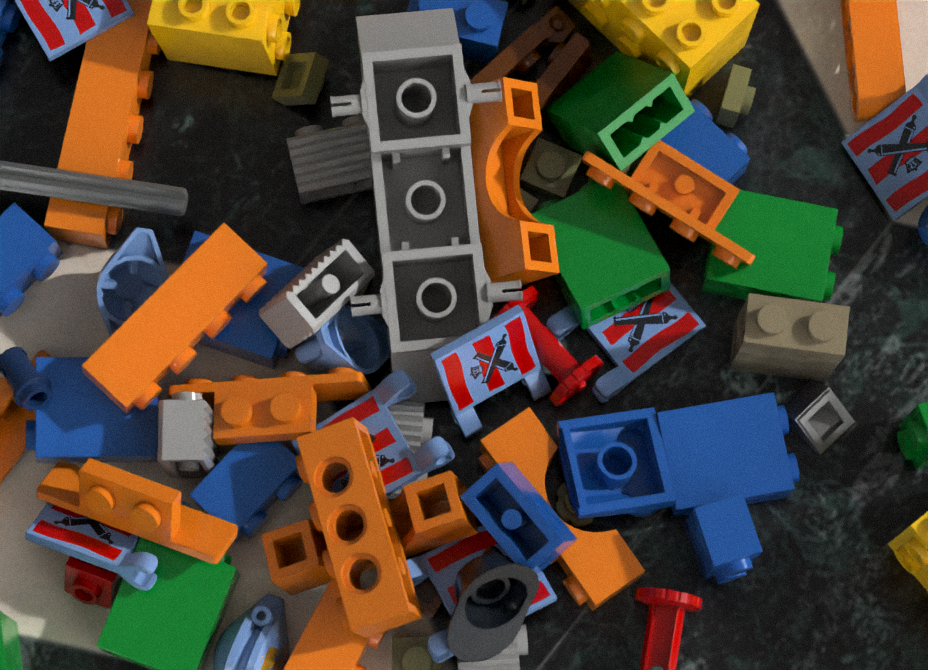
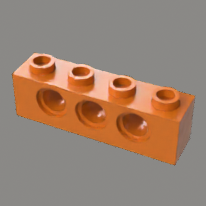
M352 417L297 437L301 454L295 457L296 465L303 482L310 484L314 501L309 503V511L316 529L323 531L328 549L322 552L323 562L331 579L337 580L341 598L336 599V607L344 627H350L351 632L367 638L422 619L423 615L368 428ZM348 470L350 474L348 485L342 491L334 493L333 481L340 472ZM362 517L363 530L356 539L348 541L346 530L349 523L356 518ZM375 565L378 573L375 583L370 588L362 590L360 586L362 572L367 567Z

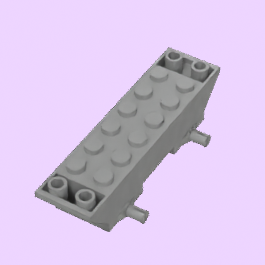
M453 8L356 17L362 76L360 94L330 96L332 118L335 116L362 114V118L367 126L382 285L380 294L350 296L351 306L370 304V306L351 307L352 317L382 314L387 327L391 373L396 370H403L412 378L417 388L414 395L403 401L418 403L448 401L430 353L488 322L493 303L523 301L522 291L502 292L521 289V279L491 283L484 268L470 147L469 116L472 106L476 103L502 102L501 82L499 80L497 82L470 83V79L464 69L462 45L459 43Z

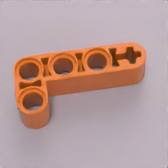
M840 0L852 116L855 122L870 121L906 93L896 0Z

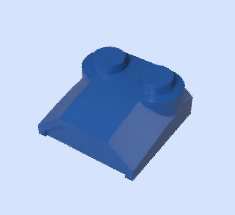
M654 407L557 422L559 459L569 502L578 519L620 514L647 517L656 513L659 509L674 506L677 498Z

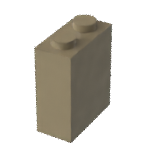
M749 293L734 321L729 369L826 382L845 356L850 306Z

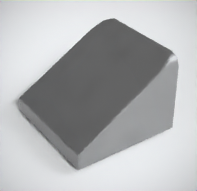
M815 381L807 383L784 405L789 426L820 455L855 422L831 388Z

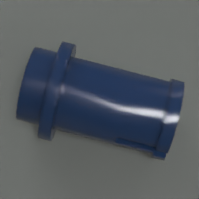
M12 347L0 354V373L3 374L14 391V402L19 407L29 411L44 407L52 396L50 380L45 375L37 372L23 348Z

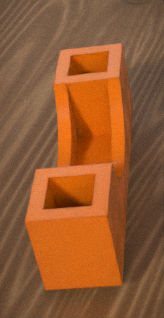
M501 77L491 82L500 80L502 102L473 104L469 116L470 147L480 243H482L484 268L491 283L521 279V284L524 285L560 272L554 225L543 223L532 216L524 204L520 189V171L524 155L532 141L543 130L537 83Z
M528 407L480 440L479 450L482 455L477 460L485 473L496 463L513 462L551 507L545 489V475L556 457L558 446L531 408ZM563 521L577 540L552 563L558 561L568 577L563 580V584L579 606L586 602L590 609L594 611L642 577L645 572L644 568L616 529L605 532H587L574 528Z
M451 470L403 486L399 496L390 502L405 557L479 533L473 512L460 498L467 490V487ZM362 517L356 518L349 523L346 530L348 541L356 539L363 530ZM305 519L261 534L271 581L292 596L330 582L331 577L325 568L322 557L323 550L328 548L323 531L316 529L312 519ZM369 566L364 571L376 568V566Z

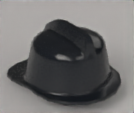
M488 546L482 556L466 563L457 573L454 583L457 604L448 623L446 633L449 650L458 659L477 662L494 657L507 648L520 631L529 607L536 596L539 588L537 573L530 566L514 563L513 560L503 555L495 546Z

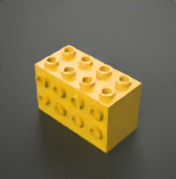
M152 0L147 26L167 60L278 76L281 60L286 61L289 57L291 33L287 32L290 16L296 17L298 14L300 0Z
M568 0L621 53L673 72L687 98H690L745 46L760 5L756 0Z

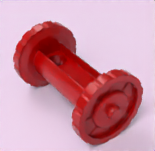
M531 286L522 291L523 301H509L493 318L518 304L522 308L538 359L559 382L549 397V400L557 407L571 398L576 392L584 389L587 383L602 368L604 362L598 355L585 360L581 364L574 359L531 311L541 295L534 286Z
M639 587L636 589L635 600L649 606L639 670H651L654 667H660L663 670H676L685 612L701 611L702 599L695 595L668 588Z

